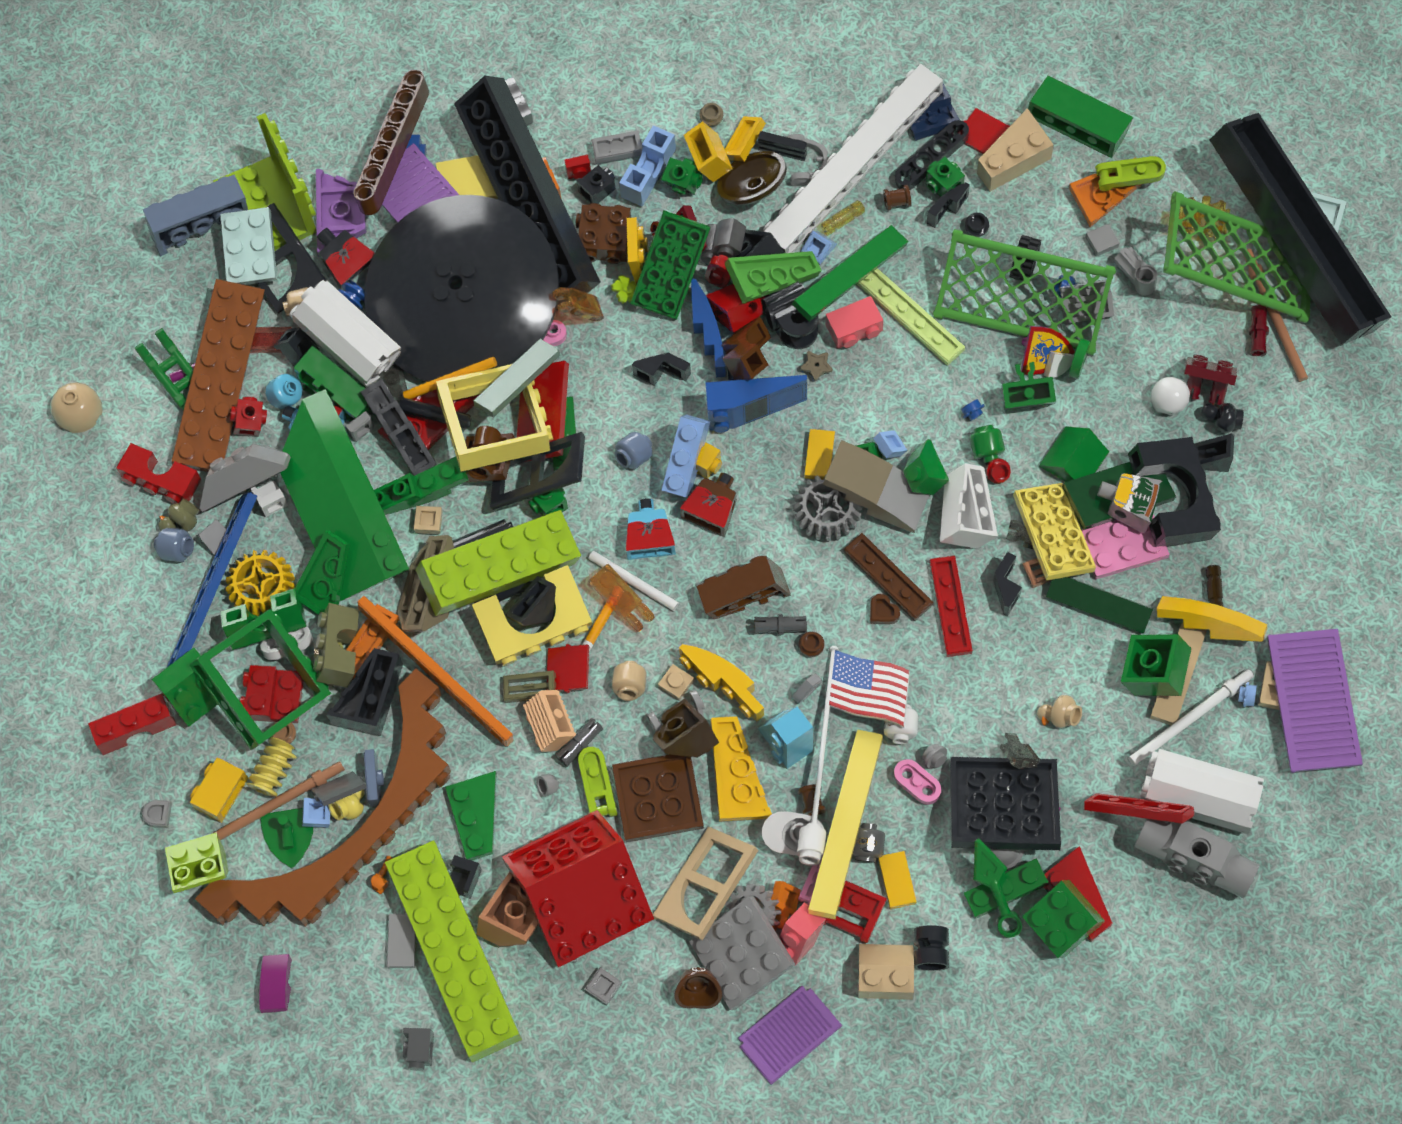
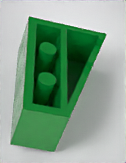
M312 346L295 365L294 371L302 385V389L310 395L326 389L333 405L343 409L348 421L352 422L365 411L369 416L372 414L360 393L366 387L358 383L351 375L343 371L315 347Z

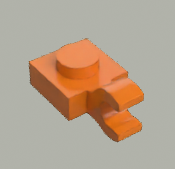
M775 881L771 900L779 901L775 906V910L781 911V914L775 916V919L780 922L779 925L772 926L775 931L777 928L782 930L788 917L796 912L798 898L801 893L800 889L784 881Z

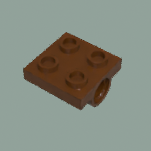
M480 426L476 429L475 436L466 437L465 443L467 449L514 439L515 437L513 433L501 434L496 428L491 426ZM511 460L466 470L469 479L466 482L506 480Z

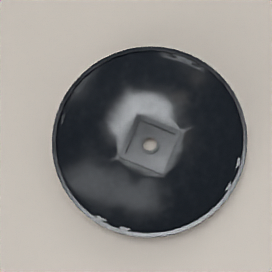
M456 195L431 201L410 212L381 241L371 260L366 277L364 298L366 315L401 347V350H399L401 353L394 363L406 373L422 381L429 382L491 357H495L497 361V366L493 368L515 363L539 339L543 340L548 333L558 306L559 272L554 253L546 237L538 226L517 208L506 202L486 196ZM454 279H462L463 284L459 289H451V282Z

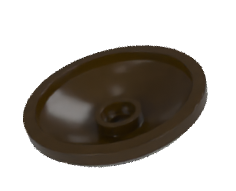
M759 151L751 153L747 156L745 162L734 161L731 164L733 169L719 178L717 190L720 197L730 204L748 205L761 201L776 191L783 182L787 172L786 163L783 157L776 152Z

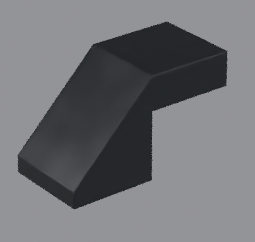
M669 352L636 360L632 364L633 375L653 386L656 385L664 371L684 381H687L691 375L690 363Z
M1008 551L996 569L993 579L1002 612L1006 616L1010 614L1022 590L1021 586L1007 579L1016 562V556Z

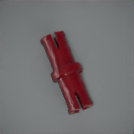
M1255 305L1251 307V326L1249 327V335L1251 336L1250 354L1262 357L1267 354L1266 337L1269 334L1267 308L1262 305Z

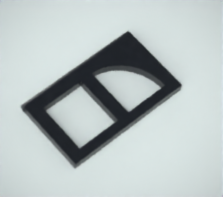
M275 203L267 206L271 210V220L287 243L275 251L276 265L294 254L297 263L294 282L280 299L276 298L266 282L258 283L261 289H265L264 294L277 313H280L284 310L283 302L287 301L288 292L305 287L315 288L322 280L326 282L327 280Z
M578 432L549 442L550 451L511 460L510 466L532 459L530 485L504 493L505 480H493L490 500L491 509L495 510L581 482L585 435L582 432ZM571 446L563 464L551 476L543 480L545 455Z

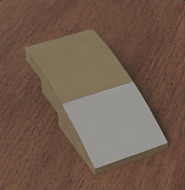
M841 440L823 482V485L845 493V500L868 508V515L912 533L916 530L929 497L928 494L912 492L902 470L870 452Z

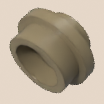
M716 103L705 104L699 113L701 122L703 121L708 126L720 124L724 116L722 108Z

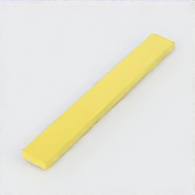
M857 730L808 909L811 915L836 919L881 749L883 734Z

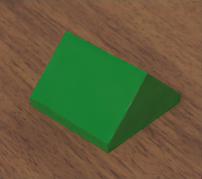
M1066 426L1039 467L1068 482L1096 473L1109 454V450L1090 428Z

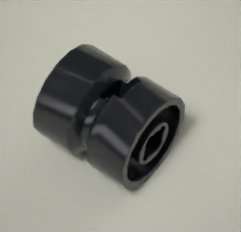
M937 925L914 928V945L918 947L914 951V968L924 971L948 969L949 951L945 947L949 945V929Z

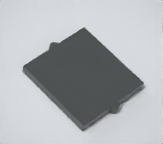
M352 771L315 787L311 791L316 802L320 801L323 806H327L367 787L363 782L362 776H357Z

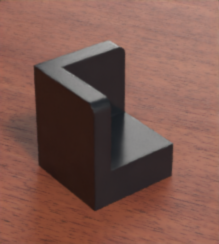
M454 855L450 864L453 869L451 878L458 894L471 899L482 868L478 862Z

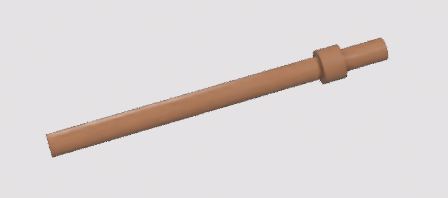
M1247 249L1250 255L1255 258L1252 249ZM1256 260L1255 262L1259 267L1260 271L1264 273L1262 265L1258 264ZM1248 265L1249 269L1247 271L1251 280L1256 278V274L1252 267ZM1256 280L1255 283L1260 294H1265L1266 289L1260 280ZM1267 308L1298 381L1307 380L1308 376L1280 312Z
M339 761L323 771L319 769L312 773V777L213 833H217L220 840L228 837L312 788L327 783L328 779L345 770L343 765Z

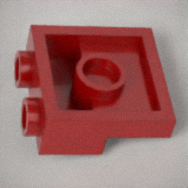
M250 665L249 672H244L243 687H247L246 697L241 696L240 702L254 721H280L301 706L304 680L297 671L277 670L276 666ZM299 717L291 723H298Z

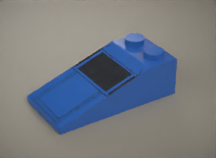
M807 375L705 382L708 421H711L709 431L714 430L718 433L727 432L729 429H735L807 400Z

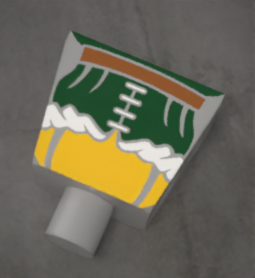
M1124 473L1121 474L1116 486L1102 481L1097 496L1111 500L1108 509L1109 516L1139 532L1145 533L1151 523L1163 481Z

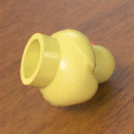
M363 789L329 804L328 807L331 815L336 820L343 818L353 820L358 818L364 810V805L360 803V800L364 797L365 790Z

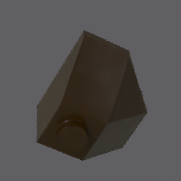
M685 698L663 713L660 720L662 723L661 729L656 731L653 736V741L665 754L696 758L709 752L719 743L708 721Z

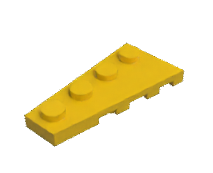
M738 717L711 718V729L719 741L713 747L719 822L767 819L772 813L766 802L763 787L760 785L756 774L754 762L751 760Z

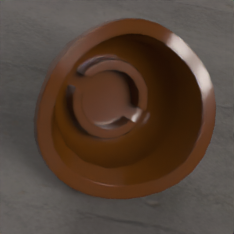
M696 967L686 970L681 975L674 996L676 1003L683 1008L709 1009L720 1003L722 989L711 971L706 968Z

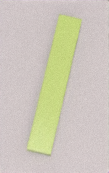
M878 268L857 284L947 366L965 351V346Z

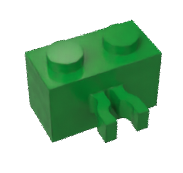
M1029 362L1030 371L1027 373L1028 380H1025L1024 373L1020 370V364H1015V371L1020 381L1002 383L1004 410L1055 404L1056 396L1053 377L1034 379L1035 364L1034 362Z

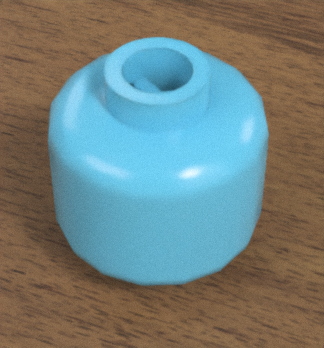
M282 374L268 383L265 394L272 406L285 409L286 406H292L300 400L303 389L300 381L295 376Z

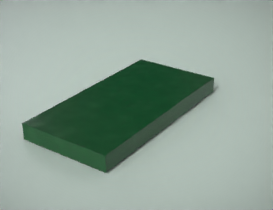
M1130 462L1063 484V490L1083 530L1117 520L1108 515L1111 500L1099 497L1097 494L1102 481L1116 486L1121 474L1134 475ZM1166 475L1141 476L1163 481L1156 506L1175 500L1176 495Z

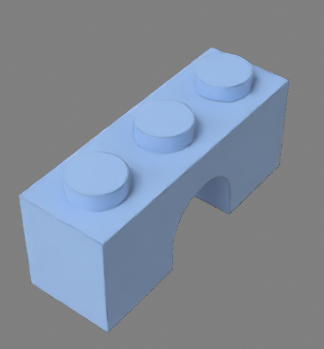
M654 125L652 126L642 143V154L636 166L630 164L619 182L622 198L643 207L668 164L670 157H672L676 150L674 134Z
M690 415L680 417L662 491L683 497L691 495L698 471L696 470L697 458L705 444L711 421Z

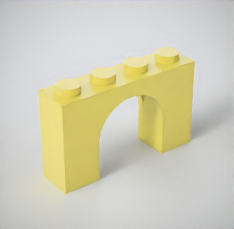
M568 565L544 575L545 580L556 586L554 602L556 613L551 624L541 632L525 634L515 630L508 623L496 595L472 604L473 611L496 665L500 663L503 666L510 665L517 661L516 657L524 653L527 656L534 655L541 651L540 647L550 643L551 646H555L564 642V637L574 633L575 636H579L589 631L588 627L592 625V620Z

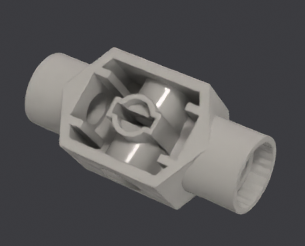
M1147 819L1134 846L1161 859L1163 863L1168 864L1167 867L1173 872L1179 874L1185 872L1193 876L1192 879L1201 885L1207 886L1210 884L1218 886L1243 899L1260 864L1241 856L1233 843L1188 822L1175 823Z

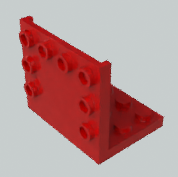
M598 810L502 856L505 866L525 891L558 968L654 920L623 839Z

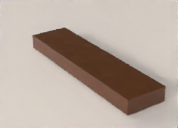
M863 533L844 548L843 552L914 621L933 606L934 602Z

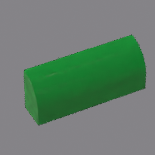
M1048 75L1030 100L1028 110L1037 122L1110 158L1114 156L1124 140L1133 120L1132 116Z

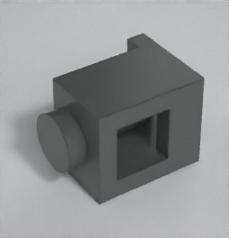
M403 1028V1034L408 1038V1041L403 1043V1058H407L408 1069L419 1071L424 1070L425 1066H432L433 1031L430 1028Z

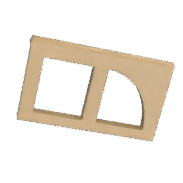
M707 827L653 913L654 919L703 941L759 850L753 845L712 827ZM714 843L742 854L725 884L696 872ZM689 882L717 895L699 925L690 920L684 907V895Z

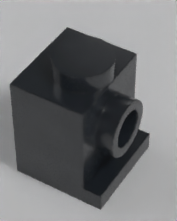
M597 165L582 179L578 178L576 180L578 192L590 204H599L616 189L615 176L609 168L602 169Z
M300 327L287 330L274 344L275 349H280L293 367L312 346L317 350L320 349Z

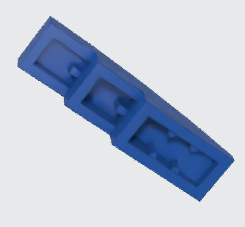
M692 279L694 334H704L705 356L715 355L716 378L726 377L725 363L722 359L724 358L722 340L716 318L696 279Z

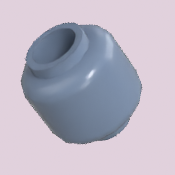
M631 432L615 445V458L622 467L636 469L651 458L652 442L644 434Z
M165 528L155 538L154 548L160 559L182 562L192 554L194 541L184 529Z

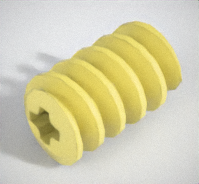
M270 737L268 742L271 746H265L264 752L266 755H261L259 758L262 765H255L254 770L257 774H251L249 779L252 783L246 784L261 794L277 797L278 794L272 788L273 786L282 787V784L277 779L278 777H287L282 769H291L292 766L287 762V759L296 760L297 757L292 753V750H295L292 745L278 738Z

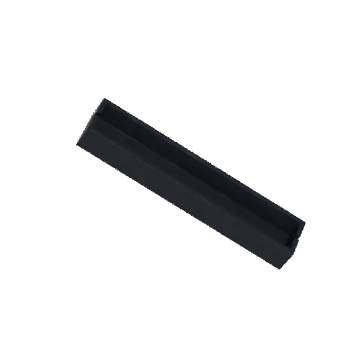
M1259 112L1246 116L1242 120L1240 118L1225 123L1209 139L1341 345L1375 332L1392 316Z

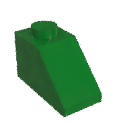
M927 439L910 455L903 473L912 492L934 495L949 481V478L932 441Z

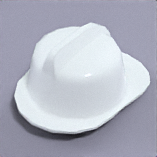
M779 811L770 815L762 826V838L765 844L773 851L798 856L797 848L800 828L811 823L812 816L788 811ZM817 819V824L821 825L824 829L822 823Z

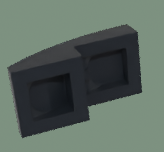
M966 182L960 184L939 198L927 212V224L935 228L947 210L956 214L969 196L970 184Z

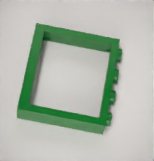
M271 609L190 664V667L250 750L259 746L331 694L327 683L317 682V673L313 669L312 661L309 657L303 655L298 648L297 640L294 636L288 634L283 627L281 618L276 613H273ZM262 624L314 694V697L263 733L210 661L213 657Z

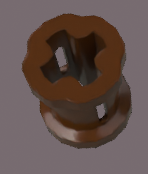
M904 185L902 189L891 191L883 189L884 203L887 211L897 206H912L908 185Z
M816 784L806 785L798 789V794L802 796L803 814L812 816ZM821 796L819 799L818 815L826 812L825 806H822Z

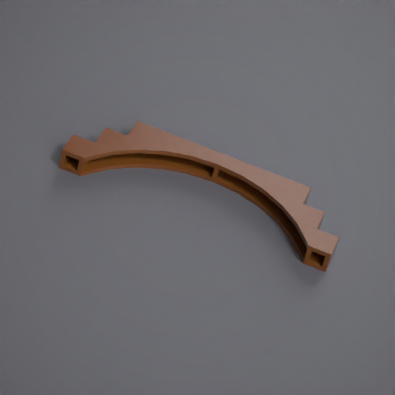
M417 668L398 686L403 717L401 750L393 778L376 809L362 827L341 846L308 866L280 876L256 880H217L209 883L195 900L222 926L226 921L231 922L238 915V909L241 906L263 926L267 922L272 923L280 915L282 907L305 927L309 923L313 924L321 916V910L328 903L332 904L341 894L340 890L346 883L351 884L358 877L360 868L364 864H370L378 854L376 851L383 844L388 845L394 839L395 831L401 825L405 826L412 820L413 812L419 806H424L430 801L431 793L438 786L442 787L447 783L451 773L450 767L431 750L433 747L435 749L444 742L446 731L444 726L427 712L428 709L432 710L439 704L441 692L439 687Z

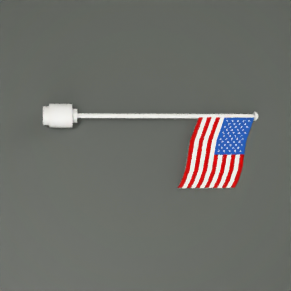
M837 646L829 648L831 657L812 821L806 824V826L801 827L799 831L797 855L799 856V861L805 865L820 864L825 850L826 830L817 824L830 707L855 716L886 720L903 728L905 727L909 670L892 663L857 658L840 652Z

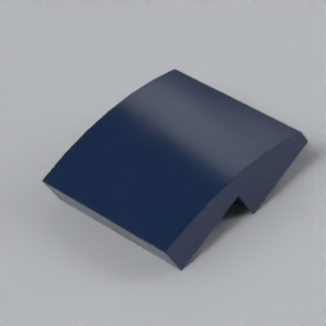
M944 83L943 92L909 127L915 141L938 134L951 122L960 120L951 104V96Z

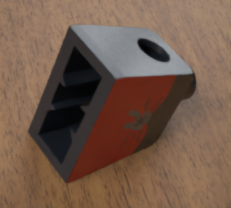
M325 228L317 235L318 240L325 246L319 252V257L340 289H342L344 283H349V280H353L367 268L375 254L346 230L336 237L328 228Z

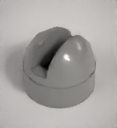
M542 775L536 780L538 792L543 797L552 795L559 789V782L554 775Z

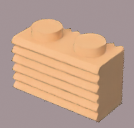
M541 690L532 699H529L526 704H523L527 714L526 719L533 729L536 737L535 742L541 752L558 751L576 735L558 690Z

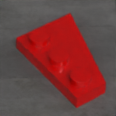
M1079 846L1045 873L1049 884L1044 886V888L1049 892L1062 880H1070L1105 920L1102 925L1087 937L1090 942H1093L1109 929L1113 923Z

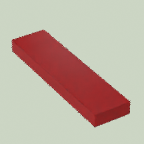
M954 555L932 558L929 562L946 657L972 654L973 650L956 557Z
M1096 793L1084 801V810L1175 823H1184L1194 816V807L1191 805Z

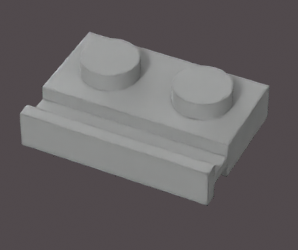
M1106 280L1094 282V286L1099 294H1103ZM1087 283L1075 284L1073 286L1079 289ZM1070 285L1059 287L1061 298L1073 292ZM1087 286L1079 291V296L1085 304L1097 298V294L1091 286ZM1109 289L1102 318L1114 316L1111 289ZM1072 295L1063 301L1070 313L1082 307L1076 295ZM1096 301L1088 306V310L1094 319H1097L1101 301ZM1062 307L1063 318H1065L1067 314ZM1081 310L1073 315L1074 322L1091 320L1085 310ZM1069 319L1063 321L1065 324L1072 323Z

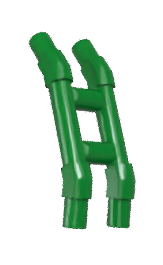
M161 328L155 332V335L170 357L158 364L143 343L138 344L134 349L173 398L174 402L184 412L186 398L181 391L190 385L194 369L164 329ZM177 364L186 376L173 384L165 372Z

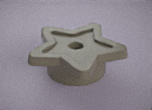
M808 351L807 362L800 367L802 371L808 372L815 381L825 373L833 371L832 367L827 363L829 356L827 352L816 355Z

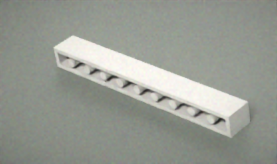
M922 64L915 70H910L904 82L900 86L893 88L889 98L884 103L878 104L873 115L860 124L858 131L853 137L849 136L844 141L842 148L837 154L833 153L828 158L825 167L813 174L811 182L806 187H801L797 191L795 199L790 204H785L781 208L779 216L774 221H769L764 227L763 232H770L785 253H793L943 92V79Z

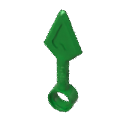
M976 839L973 880L990 887L1000 913L997 919L999 932L1004 937H1015L1022 929L1021 918L1015 911L1009 909L1000 885L1007 867L980 839ZM1014 918L1017 921L1016 928L1005 930L1002 927L1003 920Z

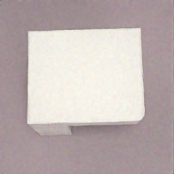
M275 481L258 489L255 485L250 487L252 493L258 496L256 500L265 517L288 506L282 491Z

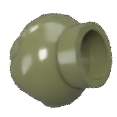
M183 498L180 503L169 506L168 517L159 516V530L176 528L177 523L188 532L196 526V515L200 510L190 501Z

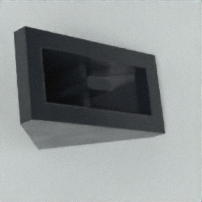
M1230 433L1194 443L1198 448L1199 460L1203 470L1229 472L1234 455V434Z
M537 576L506 613V617L523 626L551 622L553 620L556 586Z

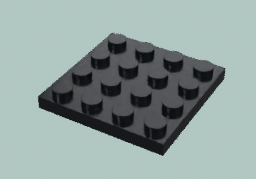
M950 757L951 848H975V840L980 839L989 849L1060 851L1061 832L1057 759Z

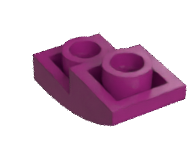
M289 954L263 956L259 991L261 1013L288 1010L291 993L288 980L292 963Z

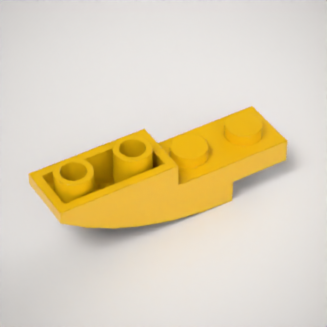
M685 644L679 647L680 662L687 670L692 668L698 674L696 678L704 688L710 687L715 692L723 686L721 688L723 693L730 700L734 698L740 704V711L748 719L752 717L757 722L764 716V707L751 694L755 691L754 682L743 671L724 658L707 650Z

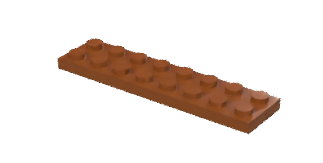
M219 279L215 280L171 461L172 465L176 461L192 469L209 472L210 464L221 457L223 459L226 458L234 421H230L231 406L236 407L237 400L240 399L265 289Z

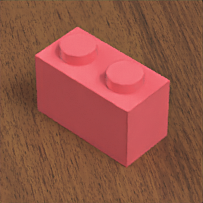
M869 296L827 313L825 325L837 349L842 347L849 348L866 337L871 339L878 336L883 331V318L872 297Z
M805 902L787 920L779 936L795 966L815 945L826 920L824 917L809 914V905Z

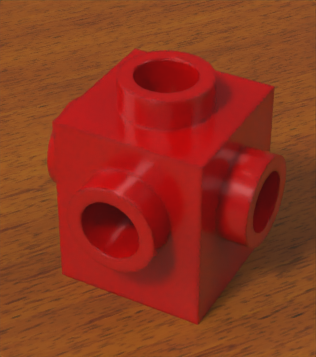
M242 397V399L237 400L236 407L231 406L230 421H234V434L259 437L261 424L266 425L267 410L263 409V401H257L255 397Z

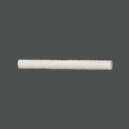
M592 551L588 558L590 561L672 611H675L678 607L679 602L599 553Z

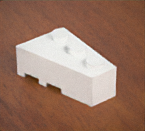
M965 463L947 474L949 481L944 485L940 542L978 549L997 538L998 534L985 469L982 466Z

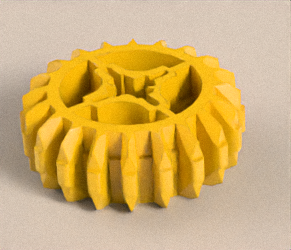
M264 549L261 555H258L257 551L253 550L251 557L243 553L244 561L235 560L234 563L237 568H229L231 576L226 577L228 586L225 589L227 594H230L228 598L231 603H235V607L246 604L250 613L252 612L253 615L259 616L261 611L264 613L272 609L270 596L295 588L294 583H292L295 580V576L293 573H290L292 568L290 564H286L284 557L278 558L277 553L274 551L268 555L267 550ZM262 568L273 569L278 574H273L272 572L265 573L262 571ZM252 571L251 575L245 578L246 575ZM259 576H260L261 579H262V582H261L262 585H260V586H261V591H260V589H259V587H258V586H259V582H260ZM276 589L271 595H269V592L271 590ZM242 593L257 594L259 599H250Z

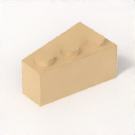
M1028 108L978 159L977 175L990 192L1052 158L1054 144Z

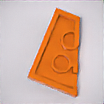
M1095 173L1070 183L1069 190L1089 227H1092L1142 184L1101 191L1098 184L1100 177ZM1110 173L1109 177L1116 176V173Z

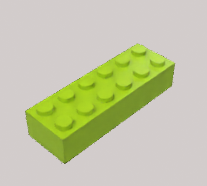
M558 510L424 559L417 566L416 572L435 616L532 581L537 576L543 577L545 574L566 565L568 567L572 566L579 560L581 553L562 511Z

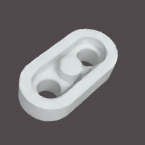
M308 627L301 628L295 632H288L297 640L300 651L308 648L313 641ZM273 638L262 641L261 650L266 659L279 660L286 656Z

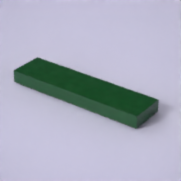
M1070 577L1052 579L1046 595L1047 598L1141 633L1145 632L1154 609Z

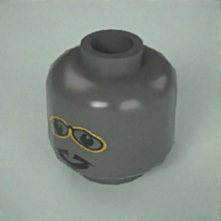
M861 823L852 854L855 856L856 861L876 862V858L883 856L885 833L877 830V824Z

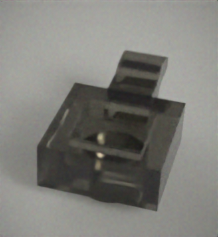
M1005 733L1004 736L1007 738L1008 743L1001 744L1000 749L1010 763L1020 769L1025 767L1037 768L1040 758L1030 745L1022 744L1016 733Z

